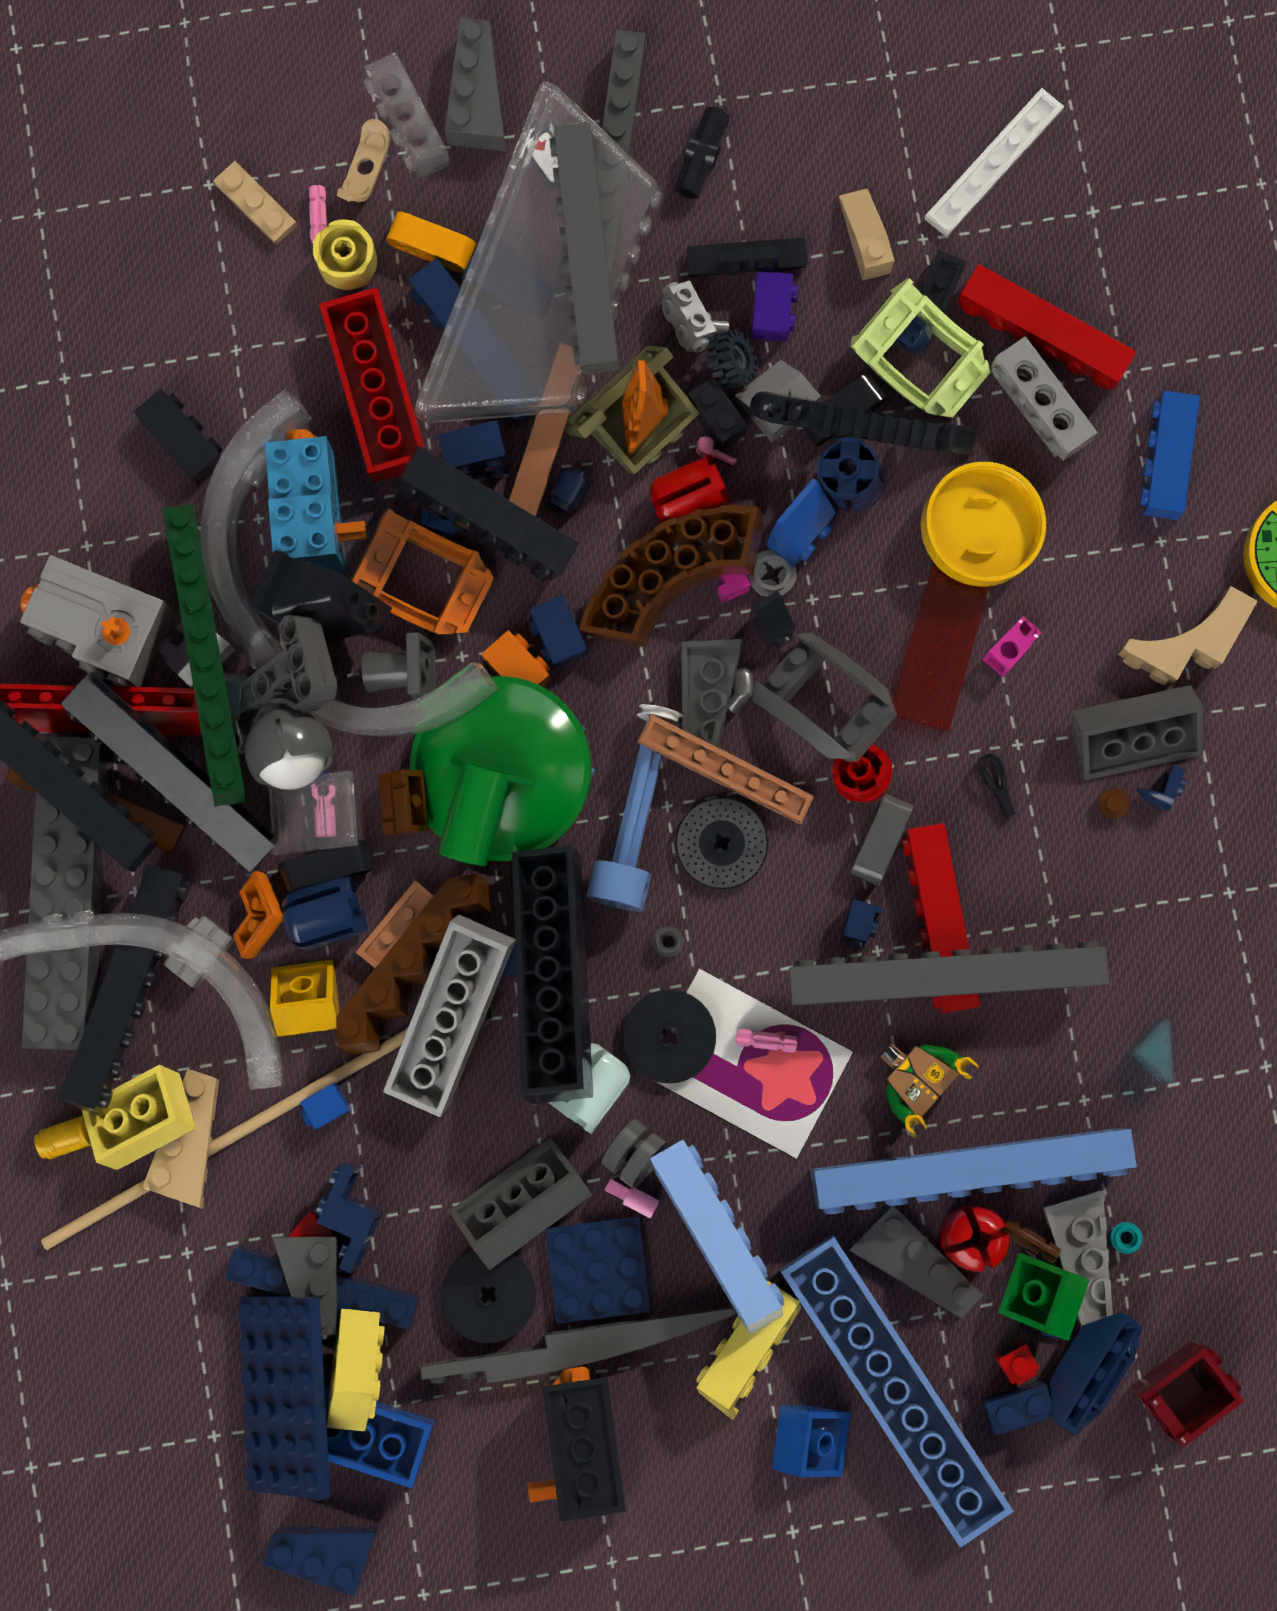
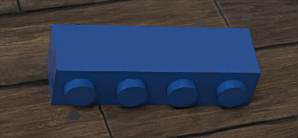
M1164 390L1157 400H1153L1150 416L1155 418L1154 428H1150L1147 436V447H1151L1150 458L1146 457L1143 466V476H1147L1146 487L1141 488L1139 505H1143L1142 515L1179 520L1185 513L1200 400L1198 395Z

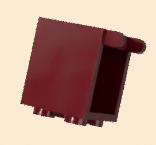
M1191 1341L1131 1386L1167 1437L1182 1448L1186 1447L1245 1401L1239 1394L1242 1390L1240 1384L1231 1374L1227 1375L1219 1367L1222 1361L1212 1348L1207 1349L1203 1344L1198 1345ZM1196 1362L1201 1365L1214 1383L1206 1391L1188 1369Z

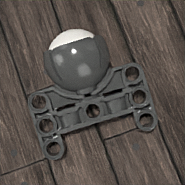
M286 615L281 620L279 626V635L283 647L279 654L250 677L240 673H223L225 680L242 682L239 716L231 715L238 755L245 756L249 772L258 783L271 785L279 789L292 790L302 788L313 782L332 763L333 747L330 735L320 720L307 711H317L327 702L332 701L337 692V683L320 621L313 617Z

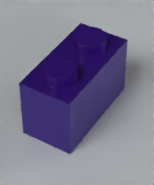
M757 271L751 339L787 342L789 332L795 331L796 314L790 313L791 303H797L798 285H792L793 274Z

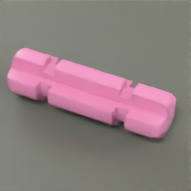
M312 185L309 187L310 239L312 243H314V239L319 231H323L327 227L326 190L322 185Z
M738 1029L736 1044L746 1047L753 1045V1048L775 1051L782 1049L783 1052L793 1053L797 1048V1037L791 1035L781 1037L780 1034L762 1031L752 1033L751 1030Z

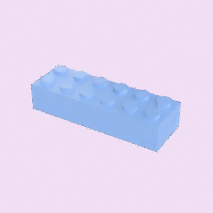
M681 1140L650 1158L654 1172L749 1335L783 1316L782 1306L785 1304L781 1292L775 1283L769 1286L765 1278L768 1277L766 1272L768 1271L758 1255L752 1257L749 1250L752 1248L749 1238L742 1227L737 1230L734 1227V1213L725 1199L720 1202L717 1198V1195H719L718 1186L709 1172L703 1174L701 1168H703L702 1159L693 1144L687 1147L684 1140Z

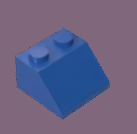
M813 478L780 516L766 543L768 548L784 558L793 567L801 559L806 562L817 548L813 544L819 538L824 541L834 528L831 522L836 512L817 480Z
M781 1404L772 1469L798 1477H842L851 1412L807 1405Z

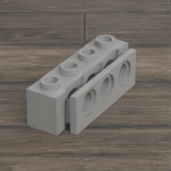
M1026 336L995 357L992 363L993 375L1055 458L1059 456L1064 461L1092 442L1098 432ZM1018 376L1025 377L1028 382L1021 381ZM1036 400L1043 401L1046 406L1039 405ZM1053 423L1060 424L1064 430L1057 429Z

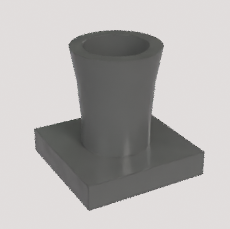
M418 632L406 633L407 653L365 651L362 659V677L365 689L369 694L387 689L407 687V694L423 704H436L435 643Z

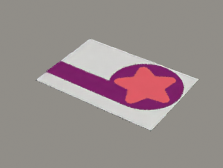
M699 969L687 993L702 1002L713 1018L716 1028L714 1053L706 1067L689 1080L679 1083H657L797 1159L853 1052ZM674 1028L671 1031L666 1030L662 1042L665 1045L669 1042L676 1044L678 1040L675 1035L678 1032ZM738 1029L751 1030L752 1033L762 1031L780 1034L781 1037H784V1035L796 1036L797 1048L795 1052L790 1053L783 1052L782 1049L775 1051L753 1048V1045H749V1047L739 1046L736 1044Z

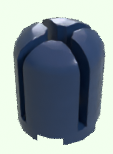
M853 437L840 438L836 440V443L830 445L823 454H820L817 464L818 478L834 506L842 511L849 512L850 503L852 502L856 512H863L874 506L882 496L884 474L877 455L862 439Z
M350 875L337 877L290 892L283 899L281 912L283 914L284 927L290 941L299 951L309 952L366 933L368 928L364 911L361 910L355 893L357 890Z

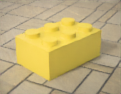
M158 1065L113 1089L111 1102L107 1109H102L100 1116L82 1110L96 1163L115 1170H119L196 1129L180 1074L162 1065Z
M341 1309L333 1351L326 1428L365 1432L368 1419H374L376 1401H378L380 1392L378 1373L381 1371L383 1355L380 1353V1346L383 1344L385 1329L384 1326H379L380 1313Z

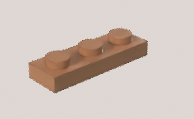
M414 881L356 953L376 968L434 895L417 881Z

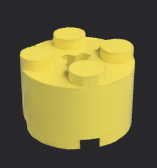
M341 219L329 223V226L323 231H319L313 243V255L320 274L327 284L338 289L352 290L365 287L369 284L377 267V254L370 235L355 221Z

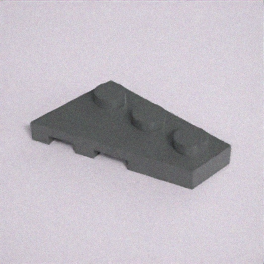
M338 1236L272 1237L290 1295L320 1297L321 1334L336 1335Z

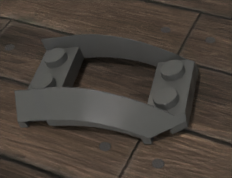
M812 632L797 634L799 642L763 684L755 682L752 701L801 736L829 761L832 759H844V761L858 762L897 716L889 690L852 659ZM824 661L845 674L871 695L834 739L788 703Z

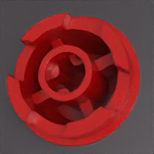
M871 745L858 762L844 761V759H835L832 768L834 786L841 796L850 801L861 803L875 802L887 793L891 784L892 762L887 753L877 746Z

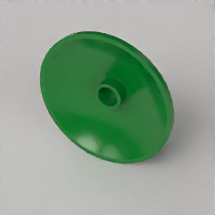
M507 676L476 679L456 687L443 696L427 713L416 733L409 767L410 770H423L428 825L441 838L438 853L451 859L479 866H486L488 860L511 861L512 852L548 848L567 833L579 817L588 797L592 774L589 744L585 732L572 710L548 689L525 679Z

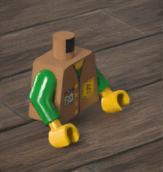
M892 1043L880 1056L881 1059L893 1068L885 1078L887 1082L885 1093L890 1110L906 1125L908 1132L913 1138H917L916 1133L913 1131L914 1126L922 1125L927 1130L922 1116L955 1080L959 1073L966 1079H971L972 1077L965 1072L966 1067L969 1065L979 1067L970 1057H962L945 1047L928 1044L920 1047L914 1046L905 1055Z

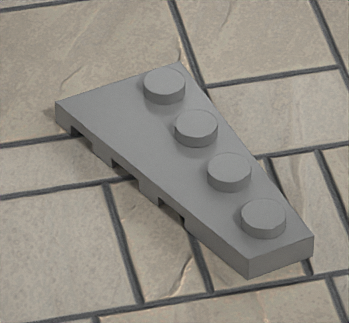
M1103 1189L1042 1207L1053 1243L1061 1249L1058 1257L1061 1269L1090 1279L1077 1316L1080 1329L1083 1325L1113 1315L1111 1281L1109 1280L1108 1269L1109 1251L1106 1239L1107 1222L1104 1210L1105 1193Z

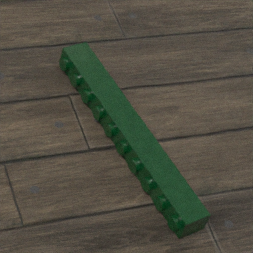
M194 505L163 508L214 807L246 802Z

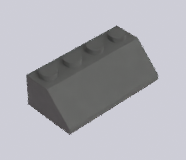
M1191 685L1071 711L1072 735L1084 781L1203 755V705Z
M550 1137L452 1208L449 1213L473 1250L486 1267L491 1270L592 1194Z

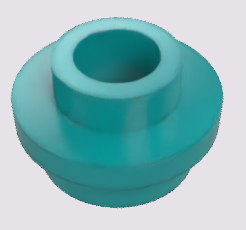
M1121 1222L1113 1227L1110 1233V1241L1118 1252L1131 1254L1140 1248L1142 1233L1135 1224ZM1123 1232H1128L1131 1236L1130 1241L1126 1244L1122 1243L1120 1239Z

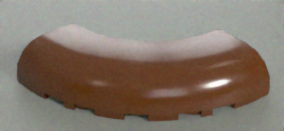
M724 505L707 510L698 509L692 511L691 514L677 519L674 517L654 527V531L644 536L641 540L637 539L620 554L621 558L610 571L607 570L602 576L604 579L595 594H592L579 631L598 639L646 648L657 620L664 610L684 591L700 582L718 576L730 574L753 575L762 536L763 522L760 508L744 505Z

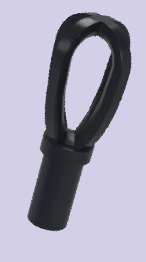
M992 753L980 757L977 762L978 771L986 786L993 792L994 798L996 797L1004 818L1015 815V810L1008 796L1006 775L1000 758ZM988 759L994 764L999 780V788L993 783L986 769L985 761Z

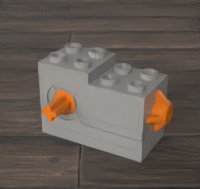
M50 555L40 576V583L27 588L20 600V608L23 612L20 623L28 628L27 634L51 647L55 642L56 646L72 655V658L80 663L78 668L86 671L85 673L88 675L93 672L101 680H103L104 676H107L106 679L118 687H143L176 613L161 599Z

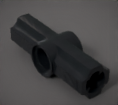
M715 106L706 107L696 134L692 135L684 155L685 162L675 185V191L685 198L699 199L709 170L712 171L716 164L721 148L720 142L730 115L724 112L723 109Z

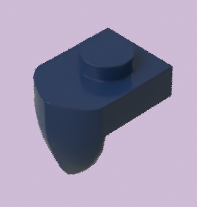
M915 316L895 342L910 353L921 352L929 346L932 335L931 326Z
M1175 765L1168 768L1159 792L1138 787L1136 791L1150 804L1169 811L1176 795L1181 796L1185 788L1186 779L1183 778L1185 769Z

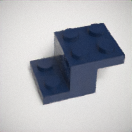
M346 1162L342 1166L335 1167L328 1183L333 1187L329 1195L321 1198L315 1214L320 1215L317 1221L318 1224L352 1238L348 1242L345 1241L337 1257V1259L342 1260L339 1269L348 1273H352L359 1268L384 1211L349 1196L362 1166L353 1162Z

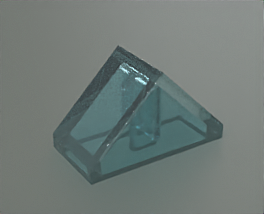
M1170 1019L1156 1021L1128 1052L1131 1057L1160 1083H1174Z

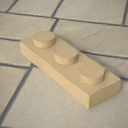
M236 161L213 180L215 185L276 246L298 226L296 221Z

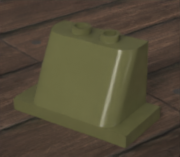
M646 346L569 418L565 432L570 436L586 439L591 434L630 474H635L647 462L650 464L657 460L662 454L661 449L669 442L674 443L684 434L683 429L700 413L663 368L674 357L666 347ZM638 360H645L661 386L662 398H667L668 413L667 416H664L659 427L632 456H626L621 398Z

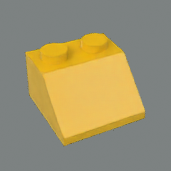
M333 959L272 968L270 1012L277 1037L337 1029L336 1016L339 1014V1000Z

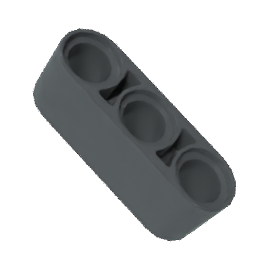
M887 793L883 796L852 866L851 875L879 886L914 805Z

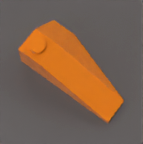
M638 360L621 398L626 456H632L659 427L664 416H667L668 413L667 398H662L661 386L645 360Z

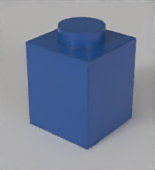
M332 1083L300 1102L304 1108L300 1110L304 1122L308 1127L313 1125L315 1130L325 1127L352 1111L337 1083Z

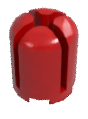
M711 454L657 477L650 484L649 497L656 509L660 523L674 517L677 519L691 514L694 510H707L727 505L726 501L731 498L716 465H709L710 462L714 461Z
M975 1205L958 1206L948 1212L938 1233L940 1247L945 1256L956 1265L973 1272L985 1271L984 1265L992 1269L1000 1265L1008 1253L1010 1236L1009 1233L1001 1231L1002 1228L1006 1227V1224L1000 1216L992 1210ZM978 1231L979 1238L975 1239L976 1244L964 1243V1241L971 1239L973 1232L977 1233Z

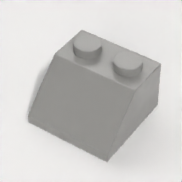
M782 360L778 361L734 396L735 400L771 443L793 426L769 423L755 417L751 412L750 402L756 393L767 391L814 401H820L821 397L801 372ZM772 404L764 405V410L771 409ZM800 404L792 409L793 419L797 418L801 413Z

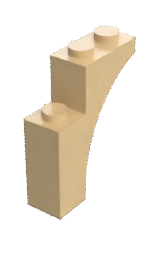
M1230 586L1223 592L1209 616L1194 629L1164 640L1141 641L1129 639L1123 644L1118 655L1124 658L1123 662L1126 665L1137 670L1142 668L1150 673L1151 679L1163 685H1166V683L1171 685L1178 680L1191 656L1195 658L1194 661L1198 665L1207 669L1211 667L1216 669L1224 662L1258 601Z

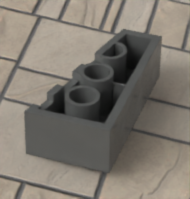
M460 18L445 124L447 144L506 152L490 21Z

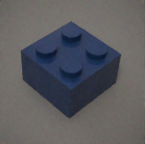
M497 420L437 434L443 460L471 478L479 479L486 477L487 480L502 477L504 472L509 471Z

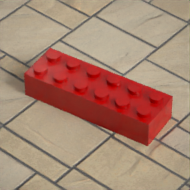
M376 287L319 304L372 483L399 476L415 450L419 446L425 449L383 303Z

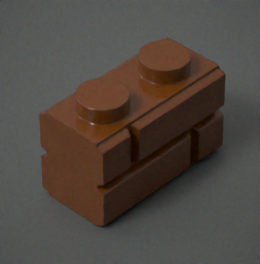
M405 769L380 774L378 793L381 798V825L384 836L402 837L429 832L423 770Z

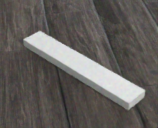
M1041 88L925 215V220L947 238L1063 111L1064 106Z

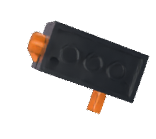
M586 1367L565 1369L553 1385L542 1387L554 1479L527 1483L530 1503L557 1499L560 1522L626 1513L607 1377L590 1379L589 1369Z

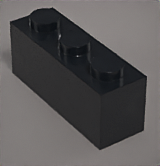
M160 388L133 412L190 478L199 485L225 463L220 455L223 449L213 437L206 439L200 433L204 429L193 415H190L188 418L181 411L184 405L173 393L168 396Z

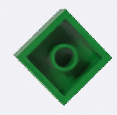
M1019 1253L998 1313L1045 1333L1069 1340L1090 1279Z

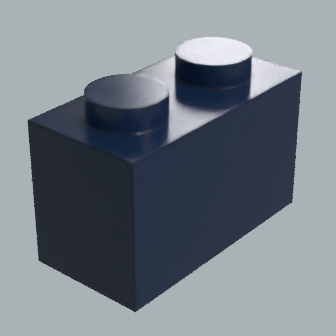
M563 594L529 609L532 618L528 619L527 622L534 637L539 634L544 645L539 647L547 664L552 662L556 670L589 655Z
M1041 1380L980 1399L990 1431L995 1435L1053 1417L1052 1401L1046 1384Z

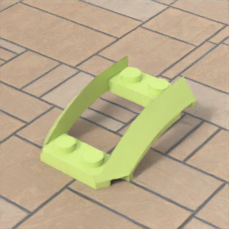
M908 278L890 290L891 296L860 333L852 336L850 347L888 385L920 410L929 414L953 418L990 373L988 360L984 359L982 351L984 344L980 340L977 341L950 320L926 295H922L913 286L914 282ZM915 316L929 324L935 336L961 355V358L929 396L906 379L883 357L884 353Z

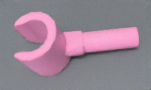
M709 437L699 438L696 447L699 457L703 458L711 454L715 459L717 458L733 466L735 465L736 458L713 449L714 439Z

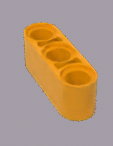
M397 212L386 237V242L392 247L429 262L437 258L443 267L458 273H464L477 245L475 241L465 235L405 212Z

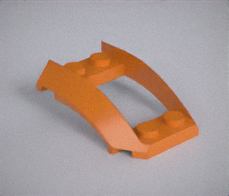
M387 509L377 523L378 527L350 580L392 607L391 614L437 635L468 632L494 579L488 567L481 560L480 553L445 539L413 521L399 516L391 509ZM406 541L463 567L438 618L382 591Z

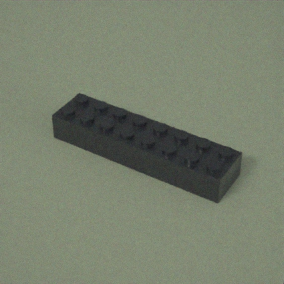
M573 845L512 852L521 1096L531 1104L593 1098L582 858Z

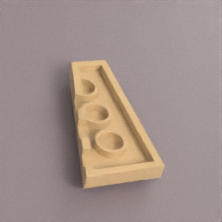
M187 1069L182 1084L196 1129L156 1150L142 1188L203 1209L204 1183L207 1181L208 1152L211 1150L212 1137L210 1136L212 1121L215 1118L219 1080Z

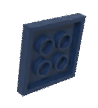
M639 1216L546 1228L557 1324L651 1312Z

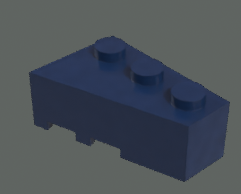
M339 1526L333 1528L278 1527L272 1535L262 1566L355 1596L360 1587L379 1526Z

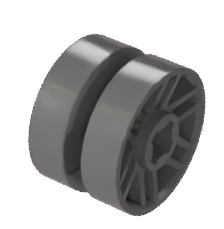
M637 1118L632 1120L619 1133L606 1151L601 1162L613 1174L622 1170L620 1179L632 1189L636 1188L653 1170L650 1158L664 1151L668 1146V1142L656 1133L648 1136L649 1128Z

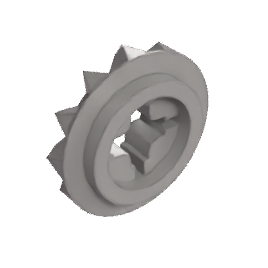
M772 550L763 551L757 556L753 575H748L751 588L758 592L760 596L768 597L776 591L781 596L786 595L796 581V566L793 567ZM766 565L773 571L783 568L777 575L779 585L772 579L763 580L767 575Z

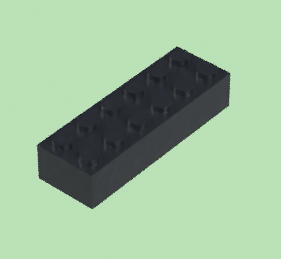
M421 446L411 455L394 487L399 489L398 494L410 502L417 500L425 505L424 510L436 518L444 516L451 520V526L463 534L472 533L478 537L477 542L490 550H493L494 547L505 553L503 557L516 566L520 564L525 565L531 569L529 573L543 582L546 579L552 581L563 574L580 544Z

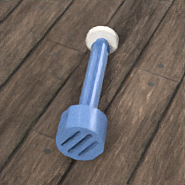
M639 705L642 709V712L637 714L639 718L647 721L649 715L653 714L676 727L681 726L678 722V718L683 717L681 713L662 706ZM642 745L639 748L612 862L601 860L594 862L586 898L596 903L636 912H643L652 876L649 872L636 868L663 757Z

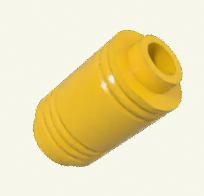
M84 1116L42 1129L34 1137L36 1150L42 1159L48 1158L51 1160L91 1146Z

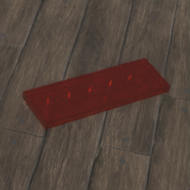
M934 562L932 563L893 700L897 712L896 718L945 732L949 731L990 586L977 587L963 584L946 575Z

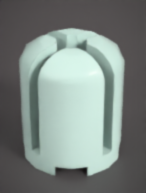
M591 1043L593 1098L548 1103L566 1117L581 1125L584 1130L593 1134L629 1085L631 1076L624 1063L600 1045Z

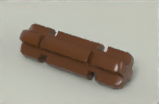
M1009 1218L1005 1222L1006 1227L1002 1228L1001 1231L1009 1233L1010 1240L1012 1238L1016 1239V1244L1036 1256L1038 1254L1042 1255L1041 1259L1049 1264H1054L1057 1261L1061 1252L1059 1247L1051 1242L1049 1245L1046 1244V1239L1026 1227L1020 1228L1021 1224Z

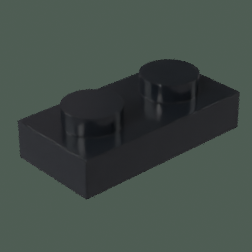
M939 250L921 294L926 295L945 314L967 261Z

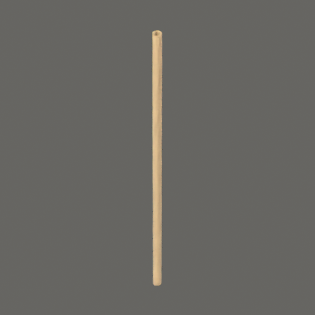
M408 1028L380 1043V1051L361 1054L212 1140L208 1157L300 1105L301 1101L332 1083H338L402 1045ZM145 1180L41 1239L42 1245L46 1250H49L146 1194L150 1190L142 1188Z

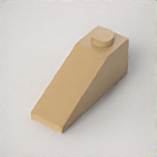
M868 188L840 195L839 202L862 281L890 274L895 260L886 230Z

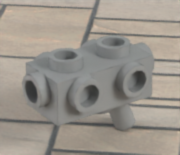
M690 281L680 284L673 282L663 288L664 298L661 301L663 313L667 321L672 323L678 342L686 349L687 353L704 351L715 333L728 332L729 323L727 321L711 320V315L709 312H706Z

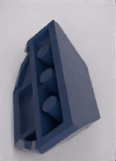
M1119 1312L1082 1326L1049 1380L1053 1418L1056 1424L1076 1436L1083 1427L1089 1425L1103 1412L1135 1359L1139 1335L1143 1329L1141 1324L1125 1313Z

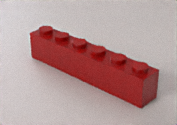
M980 264L975 268L957 302L968 315H978L987 320L988 325L995 330H1005L1014 335L1013 337L1016 341L1026 336L1032 346L1039 349L1044 357L1050 360H1059L1066 364V368L1069 371L1078 375L1084 374L1093 379L1092 382L1102 389L1109 388L1114 391L1137 352Z
M945 823L908 829L905 832V838H901V845L904 856H909L911 868H907L910 887L915 886L917 898L913 899V907L916 917L921 916L923 929H919L922 948L927 947L928 952H939L940 957H952V951L967 950L969 945ZM978 994L931 997L934 1009L939 1008L940 1014L981 1007Z

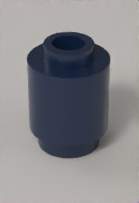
M574 467L570 471L564 469L550 493L552 498L549 504L570 515L573 509H577L590 486V483L586 481L588 476Z

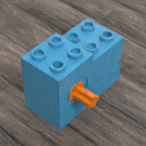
M294 429L285 434L284 441L265 442L270 498L268 499L273 552L278 550L293 559L338 571L341 574L347 573L344 542L367 539L365 521L342 523L336 456L331 449L327 437H315L306 429Z

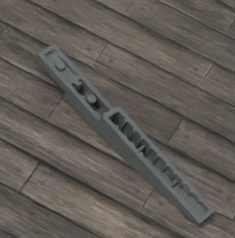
M733 1306L547 1332L545 1334L546 1346L423 1363L420 1367L422 1380L430 1379L431 1384L448 1382L451 1375L461 1374L462 1379L477 1378L481 1376L480 1371H485L487 1383L545 1374L604 1360L655 1345L735 1315Z

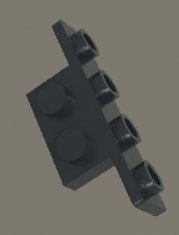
M803 237L688 246L686 249L688 275L690 277L723 274L739 275L741 273L757 271L770 272L774 270L806 268L808 264L806 241Z

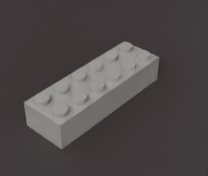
M461 915L456 916L450 921L383 1090L384 1093L438 1117L445 1113L451 1104L516 939Z

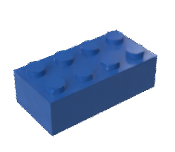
M324 1384L327 1425L330 1386ZM376 1401L374 1419H368L365 1432L327 1428L328 1461L413 1488L417 1481L436 1420Z

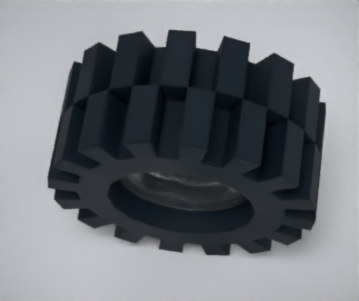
M731 330L712 338L706 347L709 351L706 353V358L710 359V363H708L709 369L713 368L714 370L712 373L713 377H718L717 383L729 390L752 382L757 376L755 372L758 371V366L754 364V362H757V358L752 355L754 349L748 346L749 340L747 338L743 339L744 334L738 333V330Z

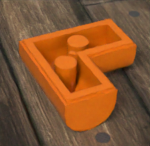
M258 871L252 873L239 891L248 915L235 931L233 937L241 957L245 959L257 957L283 922L281 907L266 874Z

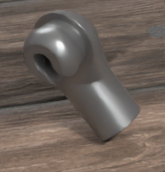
M741 668L735 674L734 693L730 697L728 709L735 714L754 693L753 675L750 670Z

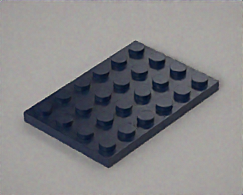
M240 1296L238 1317L241 1322V1339L239 1345L243 1362L241 1381L244 1386L243 1415L246 1423L244 1445L247 1451L248 1468L246 1470V1479L249 1484V1490L314 1500L330 1498L320 1297Z

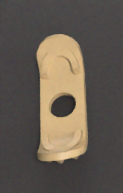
M370 119L362 126L360 143L343 185L337 190V196L345 199L347 202L356 201L360 203L366 201L373 191L390 144V131L383 122ZM364 160H370L374 163L373 170L366 175L360 174L358 172L359 164Z

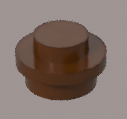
M1111 788L1102 793L1098 806L1105 817L1119 819L1128 812L1130 800L1124 791Z

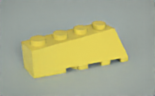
M780 1288L778 1289L784 1298L783 1302L785 1304L782 1306L783 1316L749 1335L738 1316L732 1326L735 1331L729 1340L724 1338L716 1348L714 1355L717 1358L711 1367L706 1365L697 1377L696 1382L699 1383L697 1386L698 1392L732 1420H734L739 1412L734 1407L738 1399L748 1397L754 1387L753 1383L756 1377L753 1375L755 1371L761 1372L765 1369L773 1354V1350L770 1349L773 1343L776 1345L781 1343L801 1310L800 1301Z

